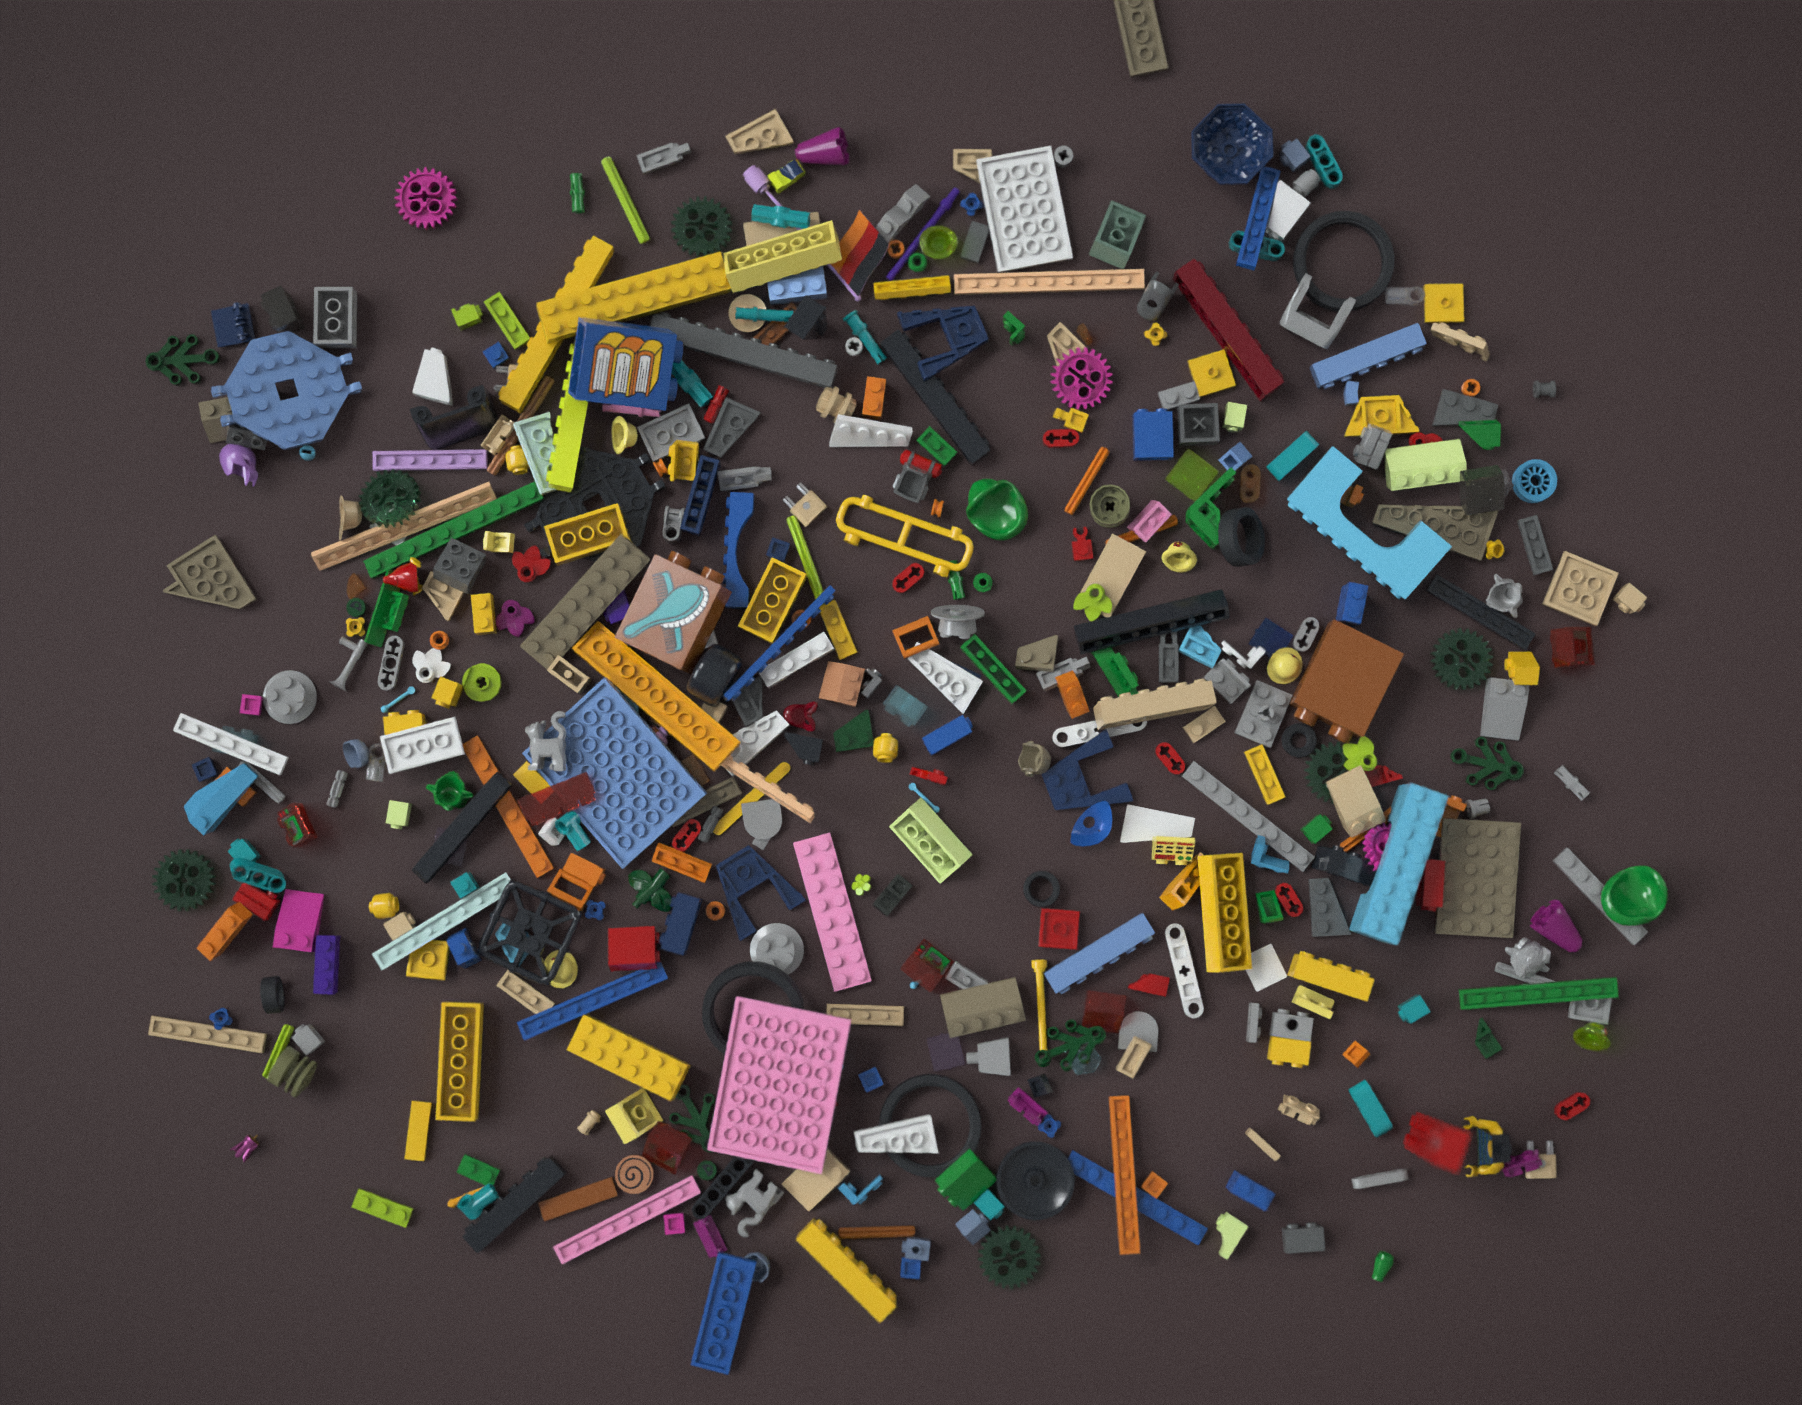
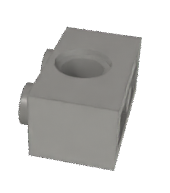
M1284 1009L1272 1012L1269 1035L1311 1041L1314 1018L1308 1017L1309 1013L1297 1012V1015L1289 1014V1010ZM1291 1019L1296 1021V1027L1293 1030H1289L1287 1027V1023Z

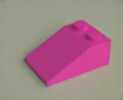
M285 890L275 928L273 947L315 952L316 935H319L324 894Z

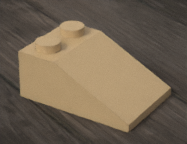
M1361 765L1326 782L1341 824L1351 838L1386 821L1377 797Z
M827 1147L822 1174L796 1169L782 1185L810 1211L850 1172V1169Z

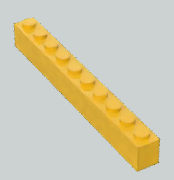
M595 236L591 240L588 239L583 247L584 252L582 256L576 258L574 262L575 268L572 273L569 272L564 280L566 283L563 288H559L555 298L594 287L615 252L613 246ZM539 322L536 328L537 333L535 337L529 339L527 343L528 349L525 354L522 353L518 358L517 368L510 372L507 385L502 386L498 394L502 404L520 414L564 340L547 344L541 322Z

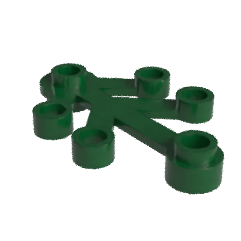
M190 334L173 356L165 357L172 348H177L180 345V340L176 336H170L159 352H152L146 357L145 364L151 371H161L175 386L182 383V377L177 373H173L165 365L173 364L188 377L191 383L198 384L201 381L200 374L193 372L185 364L206 362L209 365H216L220 360V355L214 349H207L204 354L185 355L191 347H195L199 343L198 337ZM194 337L195 342L191 344L190 339ZM176 339V344L171 345V340ZM215 355V360L210 361V356ZM155 359L159 361L157 365H153ZM193 375H197L196 381H192ZM175 376L179 378L177 382H173Z
M1485 737L1476 738L1474 743L1477 748L1481 749L1486 759L1467 755L1466 751L1461 748L1454 749L1450 754V758L1455 764L1467 762L1485 767L1475 774L1466 776L1465 781L1468 785H1476L1478 780L1495 770L1502 771L1503 773L1496 778L1487 779L1484 782V787L1487 790H1494L1498 784L1508 778L1518 780L1524 774L1523 765L1518 761L1512 760L1506 750L1505 743L1501 741L1493 745V750L1496 753H1500L1505 764L1499 763L1487 745ZM1479 739H1482L1484 741L1483 746H1479ZM1498 744H1501L1503 747L1501 751L1496 748ZM1456 753L1461 755L1459 760L1455 759ZM1512 767L1516 768V774L1511 773ZM1470 776L1475 778L1474 783L1469 782ZM1489 781H1492L1494 784L1492 788H1489L1487 785Z
M1070 1019L1065 1023L1067 1031L1085 1035L1076 1038L1059 1032L1057 1027H1050L1047 1031L1051 1040H1060L1065 1042V1044L1048 1051L1039 1050L1035 1054V1061L1038 1066L1046 1067L1051 1063V1058L1069 1051L1067 1057L1060 1062L1062 1070L1069 1072L1073 1068V1062L1081 1046L1087 1044L1085 1051L1080 1052L1078 1058L1080 1063L1088 1064L1091 1061V1055L1095 1046L1104 1042L1106 1038L1105 1030L1100 1026H1093L1089 1029L1078 1025L1075 1020ZM1083 1056H1088L1087 1059H1082ZM1069 1063V1066L1064 1067V1064Z
M682 1084L680 1089L685 1088L686 1094L681 1095L678 1091L676 1098L683 1100L693 1119L683 1117L678 1112H673L669 1116V1121L672 1124L679 1123L699 1129L702 1136L690 1134L689 1130L682 1129L678 1137L681 1141L688 1140L701 1144L704 1151L713 1153L715 1151L707 1150V1141L710 1138V1133L706 1127V1122L711 1105L715 1101V1096L707 1093L703 1097L704 1104L701 1114H699L689 1096L691 1092L689 1086ZM706 1096H711L713 1101L711 1103L706 1102ZM674 1114L679 1117V1120L676 1122L672 1120V1115ZM682 1132L688 1133L686 1139L681 1137Z

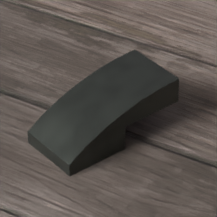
M897 874L872 905L887 917L913 885Z

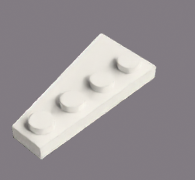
M838 414L829 447L908 446L912 435V427Z
M930 649L907 658L964 714L981 686L982 680Z
M775 711L754 724L740 729L732 734L740 741V745L731 753L733 760L738 764L742 762L746 765L790 725L778 711Z
M930 1114L854 1131L859 1152L938 1153Z

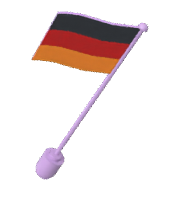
M755 165L749 167L743 174L748 185L756 194L766 193L776 206H781L768 190L771 181L759 167L756 168ZM860 210L852 226L839 242L842 260L834 264H827L856 298L855 301L857 302L861 300L860 293L867 279L881 262L889 246L887 241Z

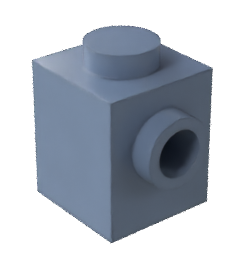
M1297 139L1293 142L1287 141L1281 147L1282 150L1279 154L1282 164L1285 167L1288 166L1292 172H1295L1308 162L1311 157Z
M974 1209L956 1223L958 1229L972 1245L990 1231L986 1224L989 1222L982 1213L978 1215Z
M907 1237V1241H903L902 1253H905V1258L928 1261L930 1239Z

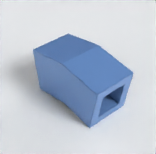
M1346 381L1343 394L1345 406L1354 405L1359 402L1357 393L1359 382Z

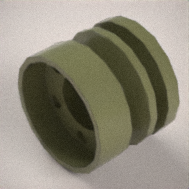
M1116 485L1101 486L1091 496V516L1102 527L1115 528L1126 521L1130 512V501L1127 493ZM1106 504H1109V505L1114 504V506H1113L1114 511H1113V512H1112L1111 510L1106 511V509H1107Z
M288 1046L274 1063L268 1074L267 1081L276 1087H280L284 1082H287L284 1092L288 1093L292 1090L291 1096L297 1098L310 1084L318 1063L314 1060L309 1063V1057L307 1056L298 1062L300 1052Z

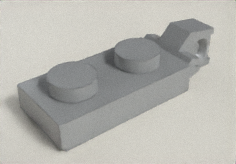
M669 143L639 154L637 158L645 175L683 160L682 156L691 153L688 143L678 146V143Z
M748 467L718 471L720 491L757 487L763 481L772 480L771 468Z
M1087 657L1080 660L1069 658L1055 664L1054 672L1040 671L1036 675L1045 692L1058 686L1055 677L1072 670L1076 677H1079L1083 674V671L1090 668V663Z

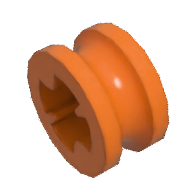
M893 240L889 243L887 249L889 256L898 259L904 254V245L901 241ZM898 245L900 252L892 253L893 249L891 247Z
M1469 379L1463 383L1461 391L1464 395L1474 397L1480 391V384L1475 379ZM1468 384L1475 386L1473 389L1474 393L1467 391Z
M661 458L659 462H653L661 478L663 474H668V470Z
M934 499L931 516L936 514L940 518L944 501L938 502L937 499Z

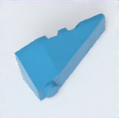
M243 763L195 792L184 805L189 823L203 835L213 832L259 775L246 763Z

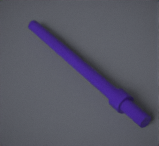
M954 187L947 198H943L939 204L940 207L888 273L886 278L889 281H893L945 211H949L952 207V202L960 193L957 188Z

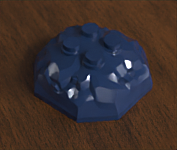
M1245 103L1217 104L1191 131L1192 160L1199 165L1207 176L1214 179L1219 185L1247 184L1273 157V129Z

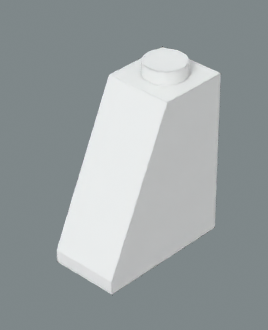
M1281 180L1276 186L1266 227L1268 237L1280 242L1283 241L1311 203Z
M425 349L412 393L417 397L452 406L453 399L447 358L439 349Z

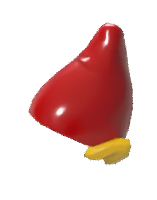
M411 557V562L398 567L394 572L383 577V583L413 592L415 596L422 591L423 585L419 584L417 577V567L421 568V562Z

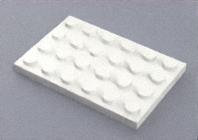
M1051 146L977 159L976 164L998 273L1072 259L1073 255Z

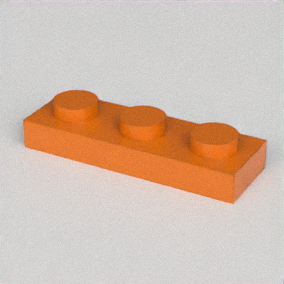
M658 843L652 858L654 863L703 883L706 882L712 866L711 863L662 843Z

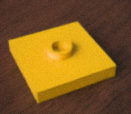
M1463 284L1424 285L1425 323L1464 322Z
M1224 349L1188 360L1192 378L1196 383L1200 397L1236 386Z
M431 940L410 953L406 977L445 981L450 951L447 941Z

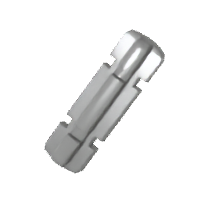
M341 770L336 772V780H334L329 794L331 796L330 798L328 797L326 803L328 806L333 808L338 806V798L341 797L345 784L343 782L348 775L347 772Z

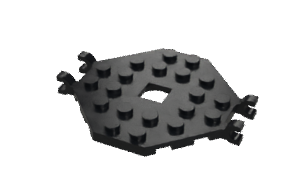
M581 447L571 492L556 490L543 494L545 499L540 502L536 518L527 522L524 526L529 533L541 526L546 535L544 526L588 513L583 502L600 494L606 506L619 504L630 540L636 547H639L642 544L654 494L667 487L662 479L651 486L647 482L639 468L651 462L646 453L633 460ZM550 545L540 550L544 559L552 555ZM605 551L584 557L583 559L596 562Z

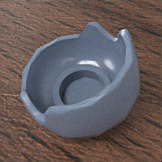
M353 739L343 743V753L351 768H361L367 765L370 754L364 742L359 739Z
M759 1252L748 1253L744 1258L757 1261L752 1281H759L761 1283L769 1275L771 1268L769 1259L766 1255Z

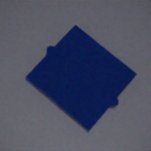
M1265 617L1259 628L1255 629V634L1248 644L1256 648L1261 646L1266 650L1264 655L1271 658L1278 649L1287 647L1293 635Z

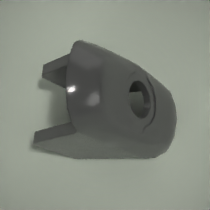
M1157 271L1148 283L1137 305L1139 315L1148 321H1156L1161 317L1179 286L1178 283H1175L1171 290L1163 283L1156 281L1159 275ZM1148 300L1155 301L1157 303V307L1153 308L1149 306Z

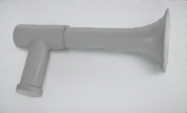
M342 636L339 644L354 651L341 675L330 683L346 691V680L368 643L360 639L359 643L356 644Z

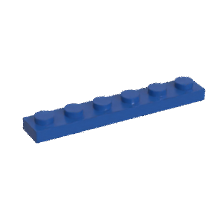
M1265 166L1260 170L1236 266L1255 270L1280 170Z

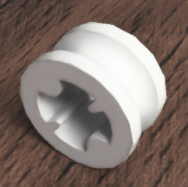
M854 337L848 339L845 345L846 352L851 356L859 355L863 347L862 342ZM853 342L854 344H859V347L857 346L858 350H850V343Z

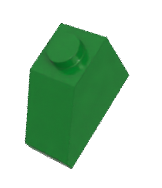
M1498 420L1459 421L1458 425L1483 449L1491 450L1494 447L1500 446L1501 423Z

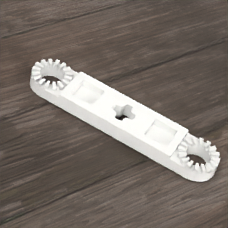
M1096 720L1057 729L1052 737L1054 744L1059 747H1066L1087 742L1099 734L1094 731L1097 728ZM1147 721L1142 722V725L1139 727L1128 724L1107 728L1110 737L1140 731L1146 726ZM1064 732L1067 734L1068 739L1065 743L1058 742V733Z
M1170 924L1165 930V937L1183 1009L1188 1017L1198 1018L1203 1013V1003L1185 931L1179 924ZM1172 928L1180 930V936L1177 939H1173L1170 936L1169 932ZM1183 965L1190 970L1187 972V976L1179 973ZM1192 1003H1196L1199 1006V1011L1196 1014H1191L1188 1011V1007Z

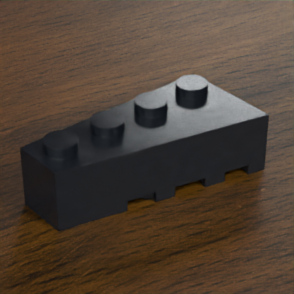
M1335 845L1332 848L1317 847L1311 868L1327 871L1328 874L1342 878L1345 877L1346 880L1371 887L1377 870L1373 871L1375 866L1368 864L1371 861L1369 858L1366 860L1362 859L1361 854L1352 851L1349 854L1344 853V848Z

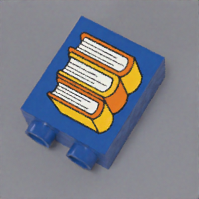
M579 317L568 394L575 400L666 411L667 401H674L677 394V379L671 378L673 363L681 362L683 342L677 340V334L666 328Z

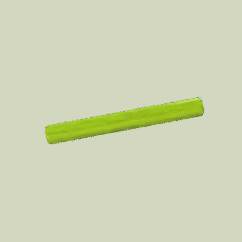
M606 157L601 161L639 242L641 244L646 243L650 240V237L612 158Z
M795 515L787 518V523L814 597L817 599L823 592V588L797 517Z

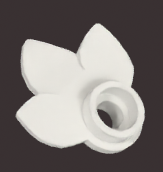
M434 648L430 649L426 654L417 650L413 656V665L417 669L416 677L423 683H429L434 678L445 676L451 667L450 663L442 662L441 651ZM425 670L429 671L428 677L423 676Z

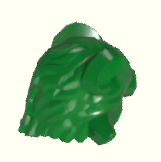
M450 771L448 774L441 776L435 785L429 784L426 786V789L433 793L435 804L442 806L447 811L463 809L469 798L473 797L471 792L466 791L464 782L458 776L459 773L455 771Z

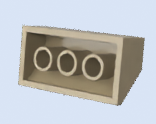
M228 398L199 402L201 420L209 442L212 444L226 441L228 426L222 427L220 416L233 415Z
M1015 977L940 994L950 1038L1026 1021Z

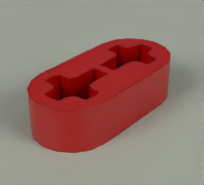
M1074 429L1048 430L1043 435V444L1048 448L1074 447L1079 441V434ZM1071 433L1072 437L1076 439L1069 443V440H1062V437H1068V434ZM1049 434H1053L1054 438H1060V440H1054L1053 444H1050V441L1046 440V438L1049 437Z
M918 563L909 565L894 578L892 583L894 591L897 593L908 591L922 579L924 575L923 567ZM913 567L914 569H920V576L908 577L912 573L911 569ZM906 578L908 579V581L904 584V589H902L901 587L896 588V586L898 585L896 582L897 580L903 581Z
M1166 742L1158 744L1155 754L1166 769L1174 775L1182 773L1185 769V763L1175 749ZM1161 746L1163 748H1169L1167 753L1169 754L1170 758H1167L1165 754L1160 755L1159 752H1161ZM1171 759H1173L1175 763H1181V765L1179 766V771L1177 769L1172 770L1171 767H1173V764L1170 761Z
M695 819L688 820L672 841L673 848L681 852L686 851L702 830L701 823ZM696 823L697 832L692 831L688 835L687 832L690 829L688 825ZM686 836L687 839L684 842L686 846L678 848L677 839L682 840Z
M1287 883L1278 884L1275 888V894L1284 911L1291 917L1299 916L1303 911V906L1295 891ZM1282 886L1289 889L1287 891L1289 899L1279 894ZM1290 900L1293 905H1298L1297 913L1289 911L1291 908Z
M1582 1092L1572 1094L1555 1106V1115L1562 1120L1571 1119L1589 1107V1096ZM1578 1096L1585 1099L1582 1101L1583 1105H1573L1578 1101ZM1569 1106L1571 1107L1570 1109H1568V1110L1566 1111V1113H1567L1566 1116L1563 1115V1114H1560V1112L1562 1111V1110H1561V1107H1564V1108H1568Z

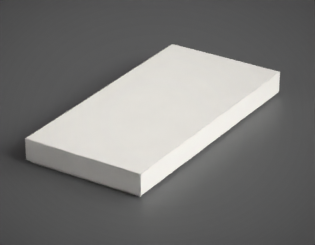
M456 717L380 736L389 774L465 755Z

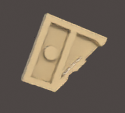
M954 149L953 169L980 183L976 160L992 157V150Z
M1061 322L1047 335L1057 366H1059V363L1056 359H1064L1062 353L1068 356L1069 349L1076 353V347H1079L1081 352L1085 347Z
M431 571L422 589L439 609L445 620L450 621L464 592L434 579L433 572Z

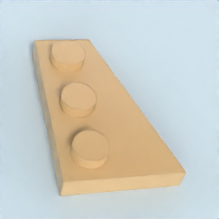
M776 109L726 135V139L735 154L794 144Z
M1433 323L1431 327L1433 336L1455 346L1460 344L1466 352L1470 354L1477 352L1482 355L1480 359L1488 360L1490 353L1485 339L1479 336L1471 337L1467 332L1460 329L1457 331L1450 329V326L1445 323Z

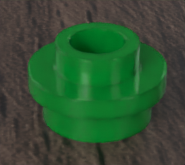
M914 253L909 257L908 265L912 271L921 272L927 266V259L921 253ZM920 260L921 265L916 266L914 262Z
M986 573L976 575L973 580L974 588L979 592H987L992 587L991 577ZM981 579L986 580L987 583L985 586H981L979 584V581Z

